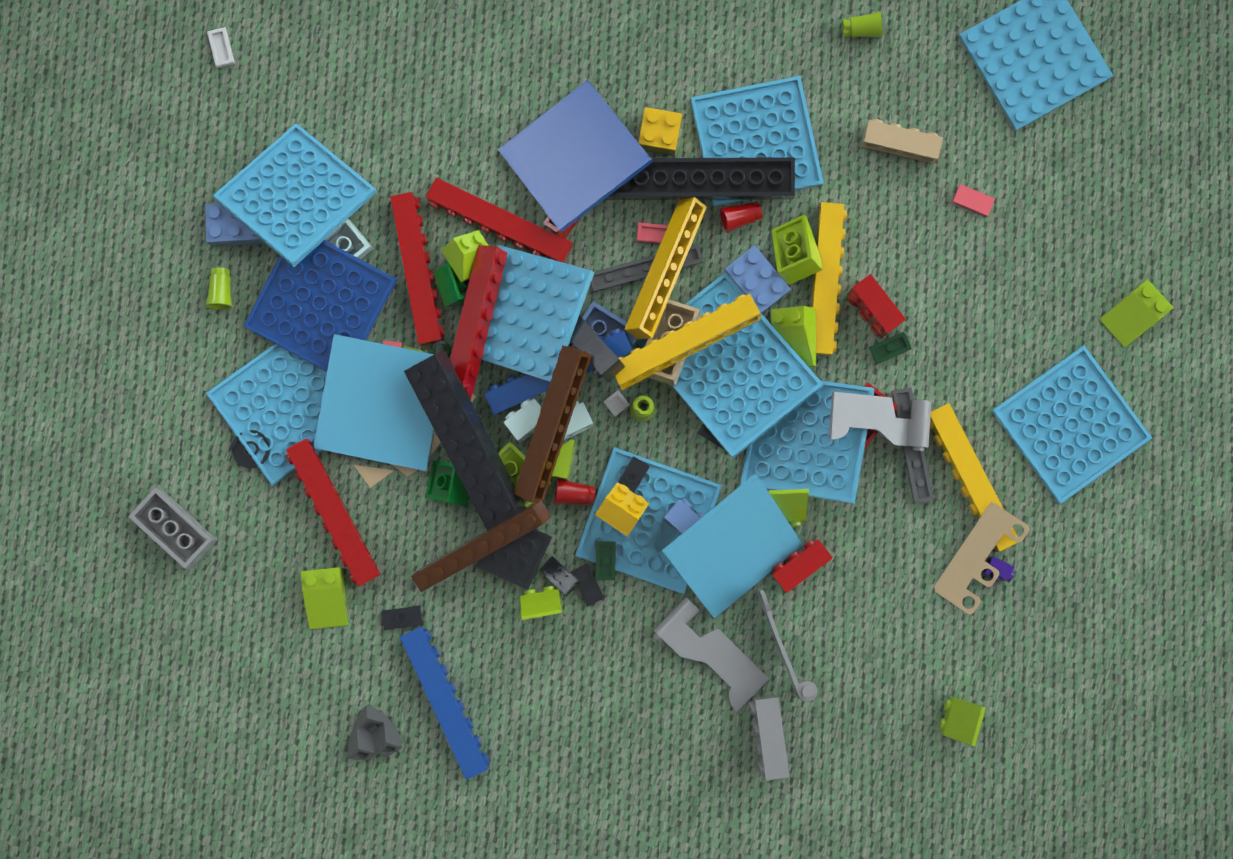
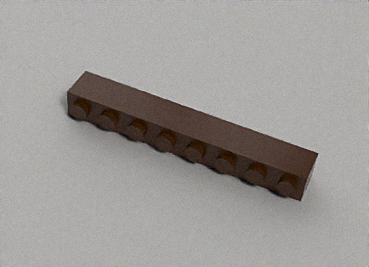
M562 345L531 442L528 446L526 458L516 483L514 494L532 503L540 500L544 501L592 354L575 347Z
M540 500L423 566L411 577L420 592H423L543 525L551 518V515Z

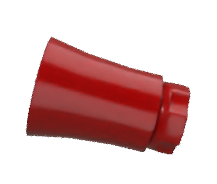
M758 201L731 207H721L719 210L726 233L763 219L762 208Z
M557 478L554 505H593L596 488L588 486V484H580Z

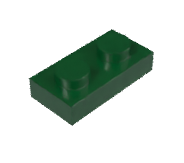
M905 332L869 347L876 365L912 349Z
M597 541L595 580L615 581L616 542Z

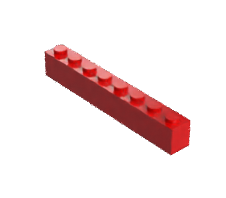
M437 177L426 196L431 207L437 210L441 207L447 210L446 214L454 218L460 216L464 218L463 222L466 224L481 226L480 230L488 234L493 232L497 234L498 239L504 242L510 240L514 242L515 247L521 250L527 248L531 250L533 255L565 263L573 247V242Z
M413 192L390 196L418 344L420 347L435 344L436 342L443 341L442 337H445L443 325L440 326L439 318H442L440 307H436L435 300H438L436 288L433 289L431 283L435 280L433 271H429L428 263H431L430 254L425 252L424 245H427L426 234H422L421 231L424 222L422 215L418 216L417 209L420 208L419 198L415 197Z
M478 245L450 357V362L470 400L474 393V386L484 353L489 325L493 317V309L497 300L504 265L507 260L508 252L495 246Z
M306 438L287 448L288 454H286V458L290 465L294 464L297 470L295 475L299 482L303 481L306 487L304 492L308 499L312 498L315 504L313 509L317 516L321 515L324 521L322 526L326 533L330 532L333 538L331 543L335 550L339 549L342 555L340 560L344 567L348 566L351 572L349 577L353 584L357 583L359 587L380 576L381 574L316 450L313 448L310 439Z

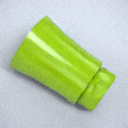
M881 11L842 19L844 37L882 38Z
M221 267L211 269L205 307L213 310H230L233 308L229 269Z
M639 396L632 401L630 413L635 420L647 422L655 415L656 407L650 397ZM640 405H646L647 409L645 411H642L641 408H639Z

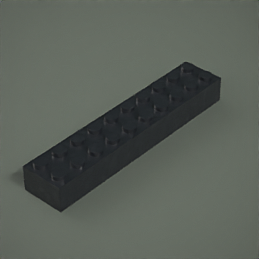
M795 157L651 158L653 161L651 164L604 200H679L689 197H696L698 200L794 199Z
M445 351L436 353L406 369L404 373L486 529L489 530L526 509L527 507L522 498L514 494L516 486Z

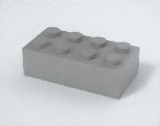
M154 488L128 516L185 569H192L217 541L212 534L160 488Z
M775 694L752 697V702H749L750 713L755 717V722H752V730L758 740L754 742L755 752L760 756V761H757L758 773L765 780L789 778L779 697Z

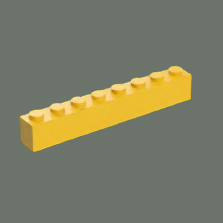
M696 197L679 199L624 330L636 339H649L654 336L707 208Z
M821 202L819 206L816 245L820 253L822 270L814 274L811 308L816 309V356L831 357L837 348V341H834V333L838 332V322H835V318L839 314L840 304L837 303V296H840L841 285L838 284V279L842 277L843 267L840 266V259H843L844 247H841V240L845 239V229L842 227L843 221L845 222L847 217V210H844V204Z
M750 293L740 295L734 302L722 304L716 311L700 316V319L697 321L687 322L681 329L677 331L672 330L666 333L665 337L650 341L642 349H634L630 352V355L624 358L619 357L625 367L615 375V378L621 390H624L761 320V313Z
M950 403L932 411L930 429H933L935 433L934 440L938 446L942 447L944 451L942 455L946 463L951 464L953 468L951 473L956 481L959 480L962 486L960 488L964 498L969 499L971 503L969 509L972 514L977 515L978 519H980L991 501L1003 509ZM1012 526V528H1011V533H1012V535H1014L1015 537H1018L1017 534H1016V532H1015V530H1014V528H1013V526ZM1003 534L993 549L995 552H1000L1018 542Z

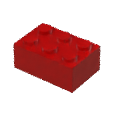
M871 274L853 286L847 293L849 303L853 307L857 306L860 310V317L863 321H868L872 327L870 329L876 337L880 336L882 339L906 320Z

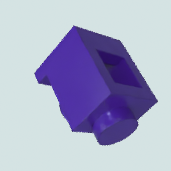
M995 556L989 557L987 563L999 571L996 581L1010 582L1014 577L1015 572L1013 570L1015 567ZM984 569L981 573L983 575L991 574L990 578L992 579L994 577L993 571L990 569Z

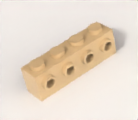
M872 119L866 124L861 147L935 164L939 158L943 137H939L938 134L933 132L923 133L916 128L906 129L902 128L899 124L892 123L889 125L883 123L882 120Z

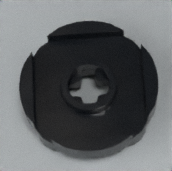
M249 430L262 437L268 448L270 447V443L264 434L256 430ZM236 436L231 446L235 461L246 468H258L252 455L247 454L248 451L245 449V446L240 442L239 437ZM252 441L246 442L247 444L252 443L256 446V451L254 455H257L259 451L258 445ZM270 450L266 451L260 462L261 464H264L268 459Z

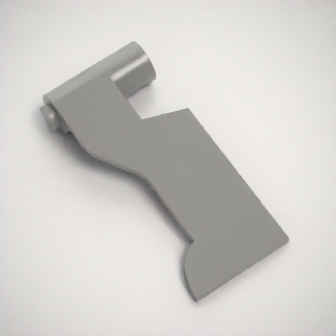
M834 391L832 392L829 439L842 438L848 433L849 427L874 429L892 445L913 447V451H924L925 448H929L931 401L912 400L911 419L896 418L892 398Z
M760 589L756 590L780 658L791 680L793 693L803 701L814 700L818 693L816 685L804 678L796 679L770 612L765 592Z
M685 597L654 629L656 632L654 637L661 644L665 641L680 657L707 663L731 687L728 691L729 702L734 710L738 712L769 678L718 628L699 637L687 623L700 610Z

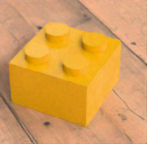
M645 107L639 137L641 147L645 151L675 156L682 113Z
M617 482L595 515L628 537L650 503L642 496L631 492L627 486Z

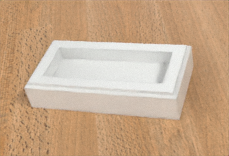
M223 27L208 31L207 34L216 68L235 64L227 29Z

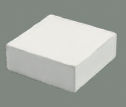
M619 390L603 401L614 416H617L630 406Z

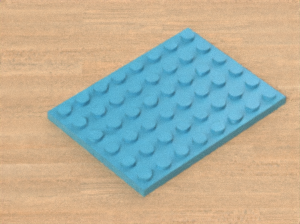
M724 273L685 305L700 309L701 315L708 312L712 313L722 304H730L738 296L745 294ZM761 314V320L687 357L677 384L672 387L728 454L734 458L823 387V383ZM640 339L636 342L637 346L640 349L644 348L648 339Z

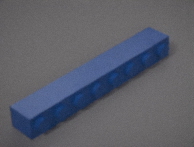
M620 328L610 332V337L603 339L602 336L600 337L618 358L628 355L634 350L627 331H621ZM592 364L588 366L586 373L594 369ZM523 373L524 376L518 379L516 375L506 379V384L499 386V383L489 387V392L484 395L495 415L546 392L550 382Z
M422 626L401 636L400 639L465 779L467 780L488 770L490 760L486 752L482 754L479 747L482 743L478 735L474 736L471 730L473 728L471 719L469 717L466 718L463 713L465 707L462 700H457L454 694L457 692L456 687L452 681L449 682L447 679L448 670L445 664L441 665L438 657H440V653L436 646L432 647L430 642L432 636L428 628L424 629Z

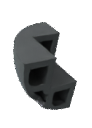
M368 705L360 712L350 735L348 759L371 760L372 755L382 754L385 757L402 748V741L397 729L382 712Z

